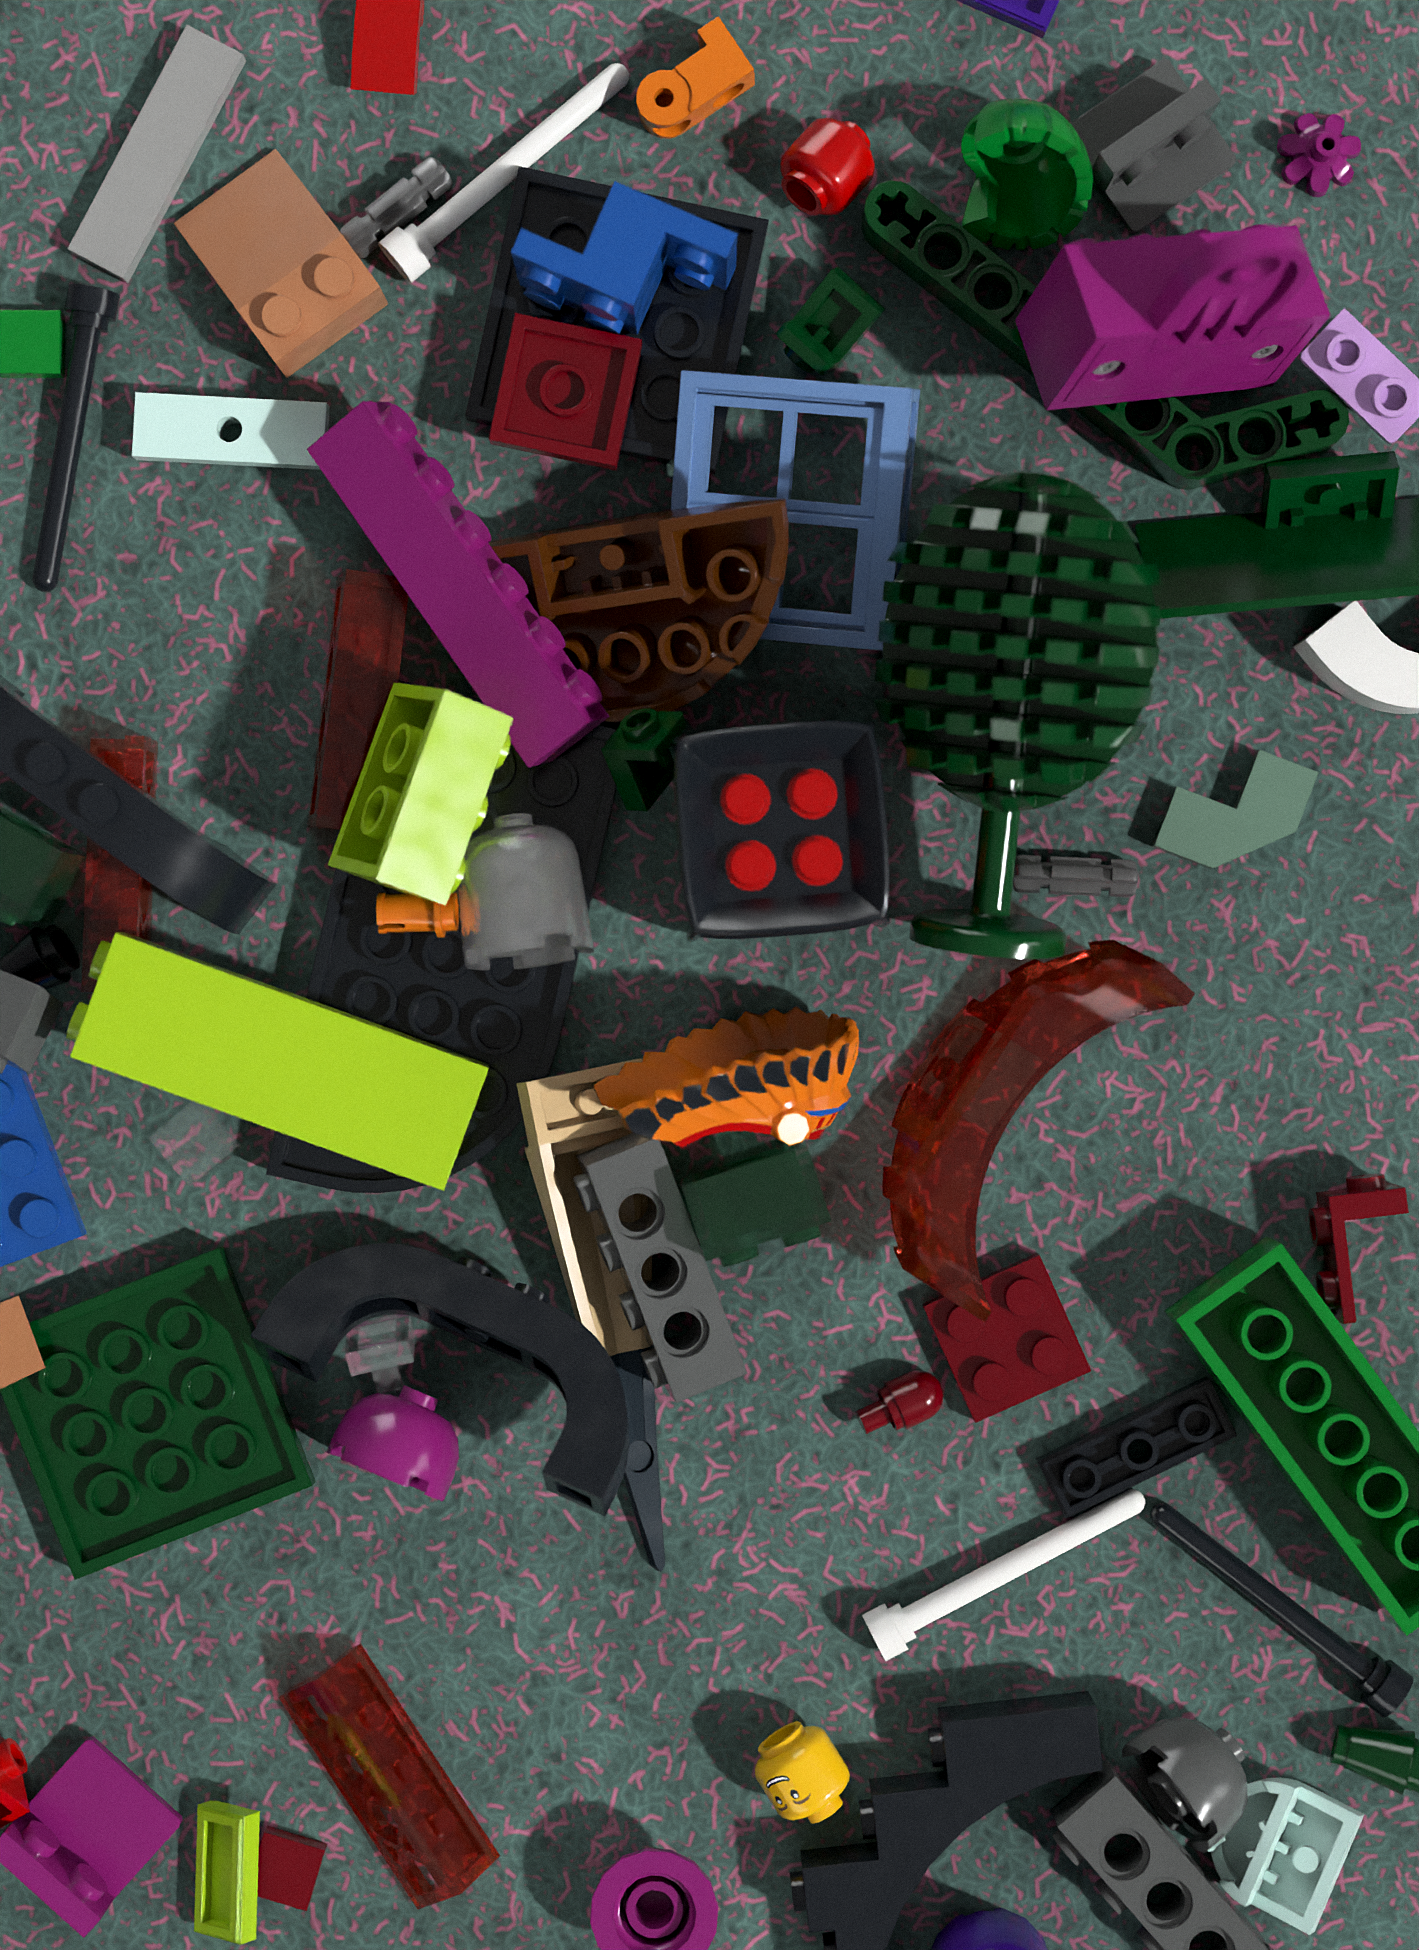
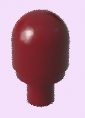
M913 1370L884 1383V1387L877 1390L879 1400L855 1412L865 1434L891 1423L895 1431L901 1428L907 1430L937 1414L943 1403V1389L938 1379L931 1373L923 1370Z

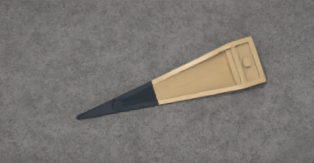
M640 1058L517 1083V1089L529 1145L524 1147L575 1318L594 1334L614 1362L621 1379L630 1429L628 1461L623 1477L650 1566L662 1572L665 1566L657 1451L655 1389L649 1380L640 1353L650 1350L642 1327L632 1331L623 1313L618 1295L628 1290L620 1269L609 1272L599 1250L596 1236L605 1233L598 1211L595 1210L587 1214L573 1181V1177L583 1174L576 1155L633 1133L624 1128L619 1111L601 1105L593 1085L606 1076L618 1075L621 1067L626 1062H642L643 1059ZM638 1193L625 1198L619 1207V1219L623 1222L639 1220L648 1208L647 1195ZM652 1255L643 1263L641 1269L642 1279L652 1280Z

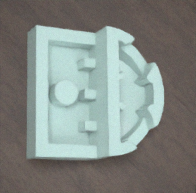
M1266 1778L1247 1784L1248 1802L1242 1817L1220 1841L1208 1850V1852H1211L1214 1866L1221 1878L1219 1881L1220 1885L1235 1901L1244 1907L1252 1904L1311 1935L1316 1930L1362 1822L1364 1813L1297 1780Z

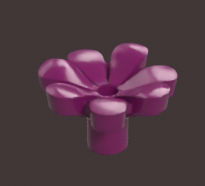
M1312 113L1300 115L1294 121V129L1297 134L1283 135L1277 143L1278 153L1292 158V162L1287 164L1281 171L1284 181L1287 184L1295 185L1303 178L1308 179L1306 188L1308 194L1312 197L1326 195L1330 179L1339 186H1346L1354 175L1353 168L1346 160L1356 158L1360 154L1361 141L1359 137L1352 135L1344 137L1341 134L1345 121L1339 115H1328L1322 124H1319L1317 118Z

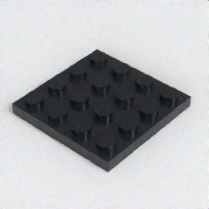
M519 166L465 414L467 421L492 426L515 313L597 330L584 321L586 313L565 304H562L559 311L552 310L527 298L524 295L526 287L519 284L511 251L522 228L583 255L612 186ZM646 194L737 234L736 269L727 290L711 284L708 291L694 288L674 276L676 268L667 265L638 334L635 335L623 329L620 332V335L642 339L643 344L620 454L674 465L681 370L737 375L769 220ZM715 406L709 472L712 474L716 472L729 407Z

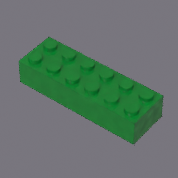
M1266 1236L1164 1312L1386 1617L1408 1636L1419 1628V1431L1282 1243Z

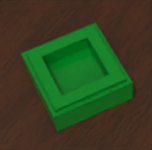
M0 310L1 378H65V314L61 310Z

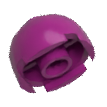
M403 1385L399 1397L392 1394L375 1393L361 1398L347 1410L336 1428L326 1451L331 1455L340 1457L341 1460L405 1487L411 1486L423 1491L425 1495L440 1501H444L459 1460L458 1437L452 1424L440 1414L434 1412L439 1400Z

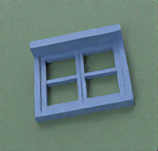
M681 370L671 510L733 502L785 499L788 527L789 523L858 529L851 614L782 608L783 581L769 616V624L760 639L883 651V642L878 641L880 621L885 619L889 603L882 601L884 581H895L903 563L887 560L898 542L907 541L920 389ZM715 406L783 411L776 498L708 492ZM798 413L868 418L860 505L791 499Z

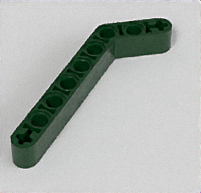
M889 180L879 183L874 187L865 200L861 225L864 238L870 246L1034 377L1015 320L1033 294L1036 286L912 186L902 181ZM895 207L903 211L901 223L894 220L886 227L879 222L881 211L889 214ZM920 225L924 226L925 228L921 230L915 241L914 248H908L907 244L910 234L915 237L918 227ZM944 245L956 254L958 263L953 268L939 270L932 267L926 261L924 252L931 246ZM986 284L995 285L1005 293L1007 305L998 310H988L976 301L974 290ZM1313 390L1201 419L1175 397L1073 408L1167 484L1183 490H1190L1265 471L1266 463L1318 457L1327 452L1342 438L1349 424V413L1344 401L1335 393L1326 390ZM1132 403H1142L1148 406L1154 414L1155 427L1147 431L1133 428L1127 422L1125 407ZM1309 414L1313 421L1324 420L1326 424V429L1319 435L1315 428H1308L1296 431L1288 439L1286 438V429L1297 426ZM1252 427L1263 434L1266 441L1264 454L1252 455L1241 448L1237 434L1239 428ZM1186 442L1198 446L1205 458L1204 468L1198 471H1189L1183 468L1177 462L1175 456L1176 445Z

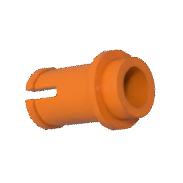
M379 892L376 901L379 934H387L389 932L435 931L437 938H444L446 931L458 930L459 903L457 893H450L447 904L443 905L405 893L386 894V892Z

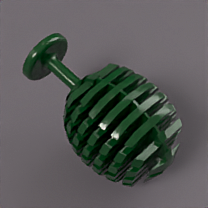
M1015 472L996 475L967 486L974 489L957 497L949 505L933 504L930 516L922 523L928 525L915 542H898L887 561L903 563L895 581H884L882 601L889 603L885 619L881 620L879 625L878 641L883 642V659L876 661L875 681L887 684L890 698L874 700L880 721L887 724L898 723L906 739L901 740L906 748L907 766L928 769L942 781L936 784L963 801L981 808L971 909H931L919 912L911 921L910 940L931 948L970 955L1015 959H1045L1060 957L1065 954L1066 934L1063 929L1046 920L1010 913L1020 812L1037 809L1069 798L1064 795L1079 789L1088 781L1093 782L1099 779L1115 763L1110 761L1123 746L1138 741L1147 723L1137 720L1143 708L1147 707L1151 702L1153 684L1151 683L1155 667H1158L1160 650L1157 627H1160L1161 605L1155 604L1151 585H1163L1157 565L1143 562L1134 543H1139V541L1128 527V522L1118 521L1111 511L1094 499L1102 498L1073 481L1053 475Z

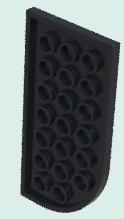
M379 676L353 793L393 683L423 685ZM458 694L467 699L484 705L480 698ZM598 725L553 761L528 768L510 742L508 754L502 765L494 771L486 793L488 808L481 825L472 832L463 856L466 862L465 873L460 885L454 891L457 893L459 903L458 930L446 931L444 938H437L435 931L379 934V925H377L376 921L378 893H403L335 868L306 998L489 1064V1070L450 1176L474 1164L496 1148L522 1121L523 1114L517 1083L546 1078L552 1069L562 1034L617 792V786L601 751L602 746L616 729ZM278 1131L275 1132L266 1175L352 1193H386L404 1191L426 1185Z

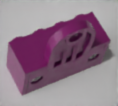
M1257 224L1236 231L1212 233L1208 229H1199L1177 236L1154 237L1150 234H1140L1127 240L1095 242L1092 239H1081L1064 245L1015 322L1045 409L1055 410L1271 387L1331 315L1297 225L1274 226Z

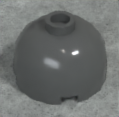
M1182 1717L1162 1719L1140 1732L1125 1744L1121 1750L1123 1757L1134 1756L1142 1769L1140 1770L1133 1766L1128 1770V1773L1159 1819L1171 1831L1182 1824L1189 1832L1195 1835L1185 1843L1192 1849L1205 1853L1220 1841L1242 1817L1248 1802L1247 1778L1240 1764L1245 1759V1755L1238 1742L1225 1729L1219 1728L1214 1732L1200 1721Z

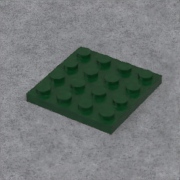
M223 1246L29 1322L45 1368L0 1388V1393L74 1580L309 1488L316 1482L269 1361L260 1356L251 1338L255 1326Z

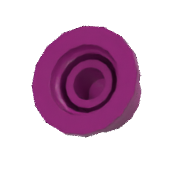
M644 1848L623 1855L603 1872L592 1894L590 1924L600 1950H708L717 1932L718 1901L711 1880L695 1861L673 1850Z

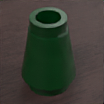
M1337 1726L1330 1763L1341 1765L1343 1768L1400 1795L1404 1793L1405 1789L1419 1793V1739L1415 1738V1731Z

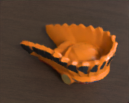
M795 1006L787 1013L782 1014L772 1008L764 1015L745 1011L737 1021L720 1018L713 1029L694 1028L686 1038L676 1036L669 1041L665 1052H645L642 1062H626L621 1067L618 1075H609L602 1078L593 1085V1088L601 1105L619 1111L625 1129L650 1139L671 1141L673 1144L683 1148L706 1135L726 1131H748L770 1134L779 1141L792 1146L802 1143L804 1139H819L825 1129L832 1124L838 1112L843 1110L848 1104L851 1093L847 1083L858 1056L859 1030L853 1019L840 1017L837 1014H831L828 1017L821 1009L817 1012L805 1013Z

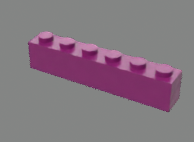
M362 401L307 448V451L484 705L513 717L508 732L510 742L528 768L553 761L610 717L600 703L602 701V693L599 687L586 672L580 669L577 670L563 651L565 640L562 634L549 619L539 616L526 598L528 587L525 581L512 566L502 563L489 545L491 534L488 528L475 513L465 510L452 492L454 481L446 468L435 458L428 457L415 439L418 431L409 415L402 408L390 402Z

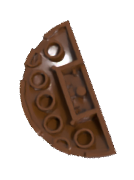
M785 499L733 502L584 523L489 542V545L502 563L509 564L521 575L528 587L526 598L539 616L546 617L558 628L565 640L563 651L577 670H583L595 681L602 693V701L600 703L610 716L605 721L614 722L622 721L632 710L651 708L655 711H672L703 696L712 689L713 684L722 679L737 664L740 665L769 624L770 613L777 599L779 588L783 585L788 556V517Z

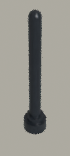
M69 284L65 311L70 313L69 325L75 327L32 576L33 585L41 592H50L58 584L100 333H107L109 322L116 321L120 295L113 291L84 284Z
M1157 1503L1152 1507L1150 1519L1156 1527L1356 1680L1354 1687L1361 1692V1701L1381 1717L1389 1716L1403 1702L1412 1687L1413 1676L1392 1660L1383 1662L1378 1657L1370 1660L1168 1503Z

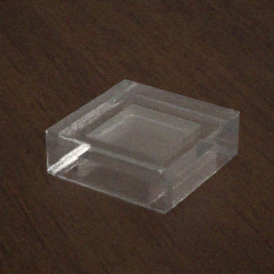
M194 1101L190 1102L148 1137L188 1186H192L240 1146V1143L210 1107Z

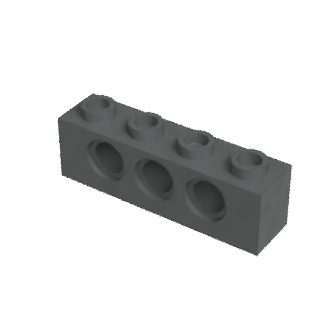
M631 1133L576 1155L583 1174L573 1177V1181L587 1214L595 1210L598 1211L605 1233L596 1236V1241L609 1272L620 1269L628 1291L618 1295V1299L631 1330L634 1331L641 1327L643 1329L650 1350L640 1353L653 1388L657 1389L664 1386L673 1400L678 1403L747 1374L660 1140ZM638 1193L647 1195L648 1208L639 1220L623 1222L619 1219V1207L625 1198ZM656 1253L669 1254L670 1266L665 1275L656 1280L642 1279L641 1269L648 1257ZM678 1312L691 1313L692 1323L684 1335L678 1338H667L664 1336L665 1323L673 1314Z
M1108 1760L1103 1763V1770L1093 1772L1051 1809L1055 1823L1059 1828L1052 1835L1056 1843L1075 1865L1078 1866L1086 1859L1100 1875L1101 1878L1094 1884L1118 1914H1121L1128 1908L1143 1926L1136 1932L1149 1950H1190L1191 1940L1195 1935L1203 1931H1214L1219 1934L1216 1944L1209 1950H1273ZM1125 1833L1135 1837L1134 1846L1123 1856H1110L1104 1852L1108 1840L1117 1834ZM1170 1882L1177 1885L1175 1895L1168 1902L1152 1904L1147 1901L1149 1891L1156 1884Z

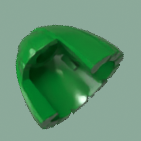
M1008 98L990 102L969 121L962 135L961 153H963L964 162L976 174V178L966 203L962 227L985 244L991 240L994 247L1009 250L1015 246L1017 251H1024L1028 245L1032 249L1046 247L1057 241L1059 233L1063 237L1070 233L1082 220L1083 211L1086 212L1088 209V200L1091 199L1093 186L1092 167L1085 144L1072 124L1053 107L1025 98H1015L1014 100Z

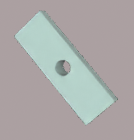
M135 392L132 457L136 460L321 470L307 451V448L328 431L330 407L327 402ZM229 424H241L242 433L237 440L233 442L223 441V431Z

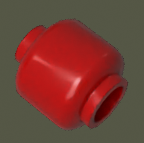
M818 118L814 120L781 157V186L788 200L796 208L811 216L818 214L838 215L846 209L874 176L875 161L870 150L871 144L867 134L858 125L850 121L842 122L833 118Z

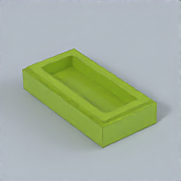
M207 1801L197 1805L194 1932L239 1945L256 1940L260 1811L220 1801Z

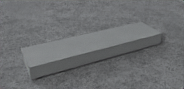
M186 25L68 247L71 254L123 282L129 283L246 63L242 53Z

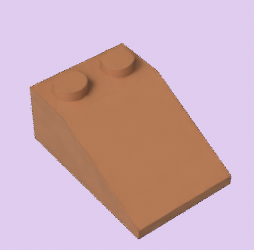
M276 149L174 222L176 228L286 378L388 305L379 284Z

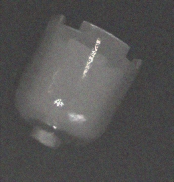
M509 814L493 819L494 829L474 837L468 843L463 856L466 867L463 879L458 886L465 966L468 969L489 970V958L513 957L514 969H525L575 960L574 949L580 950L581 953H593L594 945L580 860L573 841L565 832L552 826L533 824L531 814Z

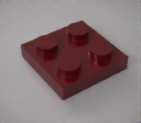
M515 313L489 435L490 444L617 470L643 345L642 339Z
M1038 1253L922 1304L975 1423L1091 1372L1074 1330Z

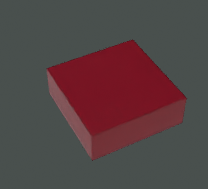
M267 1826L259 1847L257 1897L307 1911L328 1844Z

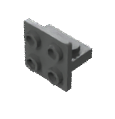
M1167 59L1160 60L1070 123L1085 144L1092 167L1093 181L1131 234H1137L1231 169L1236 163L1235 154L1210 120L1221 99L1207 79H1204L1189 90Z

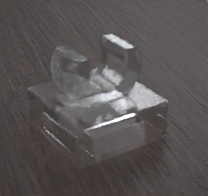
M394 1314L367 1320L346 1334L345 1357L351 1376L372 1372L377 1393H387L402 1389L403 1382L400 1374H404L403 1365L414 1362L415 1332L411 1316Z

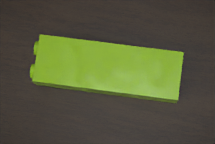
M125 932L115 933L112 943L104 940L101 941L89 971V977L98 980L89 1005L83 1002L78 1003L67 1030L66 1038L75 1041L70 1055L71 1058L444 1191L489 1070V1064Z

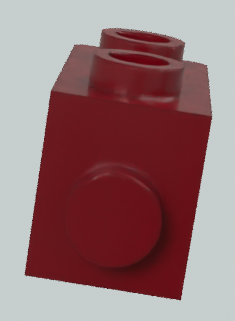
M1364 1174L1346 1177V1189L1316 1192L1318 1208L1309 1209V1229L1312 1242L1315 1247L1323 1246L1325 1271H1320L1316 1274L1317 1293L1338 1322L1342 1324L1356 1323L1345 1221L1409 1213L1406 1187L1393 1183L1385 1184L1384 1174Z

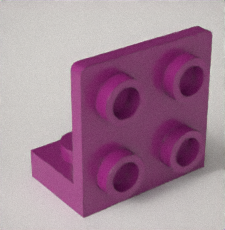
M88 1737L29 1802L30 1812L11 1822L0 1835V1863L84 1938L102 1919L116 1896L179 1828L183 1818L95 1737Z

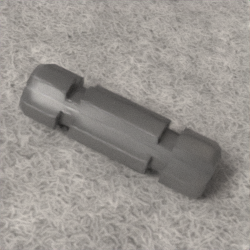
M433 157L425 159L411 171L413 177L410 180L403 177L364 209L367 215L362 219L355 216L340 229L341 234L360 259L365 258L379 247L378 239L383 235L387 236L397 226L402 228L428 207L425 203L426 200L430 197L436 200L451 188L453 184L452 179L438 160Z
M1019 855L1015 860L1013 889L1018 893H1040V887L1048 888V894L1100 896L1101 890H1109V897H1131L1135 895L1137 889L1138 869L1136 862L1133 860L1110 859L1109 865H1101V858L1050 856L1049 862H1041V856Z

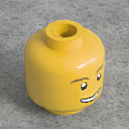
M795 1721L776 1730L759 1745L758 1752L761 1756L755 1764V1776L782 1818L793 1821L807 1817L810 1823L815 1824L830 1817L842 1806L843 1801L839 1795L849 1782V1770L829 1736L822 1728L817 1726L803 1727L801 1722Z

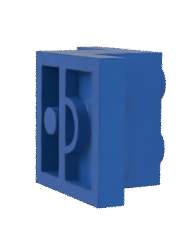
M614 181L583 255L521 228L511 251V256L519 284L526 287L524 295L530 300L552 310L559 311L562 304L582 311L586 313L584 321L600 331L620 335L623 329L637 335L667 265L676 268L674 272L676 278L694 288L708 291L711 284L727 290L736 269L737 234Z

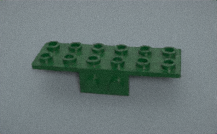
M1395 452L1266 463L1261 511L1258 513L1137 524L1135 526V537L1139 541V543H1136L1137 550L1144 563L1157 565L1163 585H1151L1155 604L1161 605V619L1419 595V498L1395 500L1400 470Z

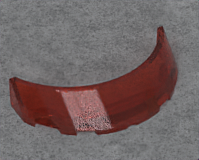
M1115 940L1088 942L1090 949L1066 954L1045 963L1033 959L1008 972L1011 981L996 990L984 1001L980 1002L973 998L955 1015L933 1041L927 1059L913 1072L896 1109L891 1126L898 1133L891 1166H883L882 1180L883 1196L890 1200L891 1220L897 1246L893 1247L895 1255L904 1271L984 1323H986L992 1311L983 1290L977 1263V1211L983 1181L990 1160L1012 1116L1036 1084L1059 1061L1093 1036L1137 1015L1169 1007L1188 1005L1195 995L1188 986L1161 962Z

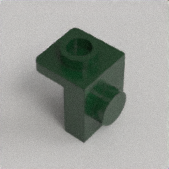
M836 267L831 269L794 318L782 324L776 332V336L786 344L784 352L796 366L808 373L816 371L824 376L837 369L885 311V308L843 270Z
M651 708L632 710L622 719L620 726L602 746L601 751L626 810L648 812L674 779L675 762L669 747L671 746L672 739L678 737L687 726L682 712L655 711Z

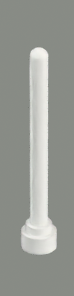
M620 63L609 65L418 227L412 223L404 230L397 226L379 241L380 249L405 280L412 283L431 267L428 260L436 254L434 247L516 179L519 166L529 168L624 88L629 81L627 68Z
M1136 1489L1126 1490L904 1608H901L898 1603L887 1609L884 1603L866 1612L862 1616L885 1661L908 1650L906 1643L917 1638L914 1631L1140 1513L1145 1507V1498Z

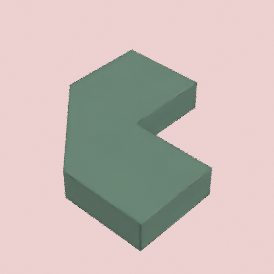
M1257 750L1251 761L1234 808L1176 786L1173 788L1151 847L1205 868L1213 869L1297 831L1319 772L1265 751Z

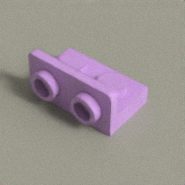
M1345 308L1300 354V361L1333 393L1341 398L1386 443L1392 444L1397 441L1419 418V379Z

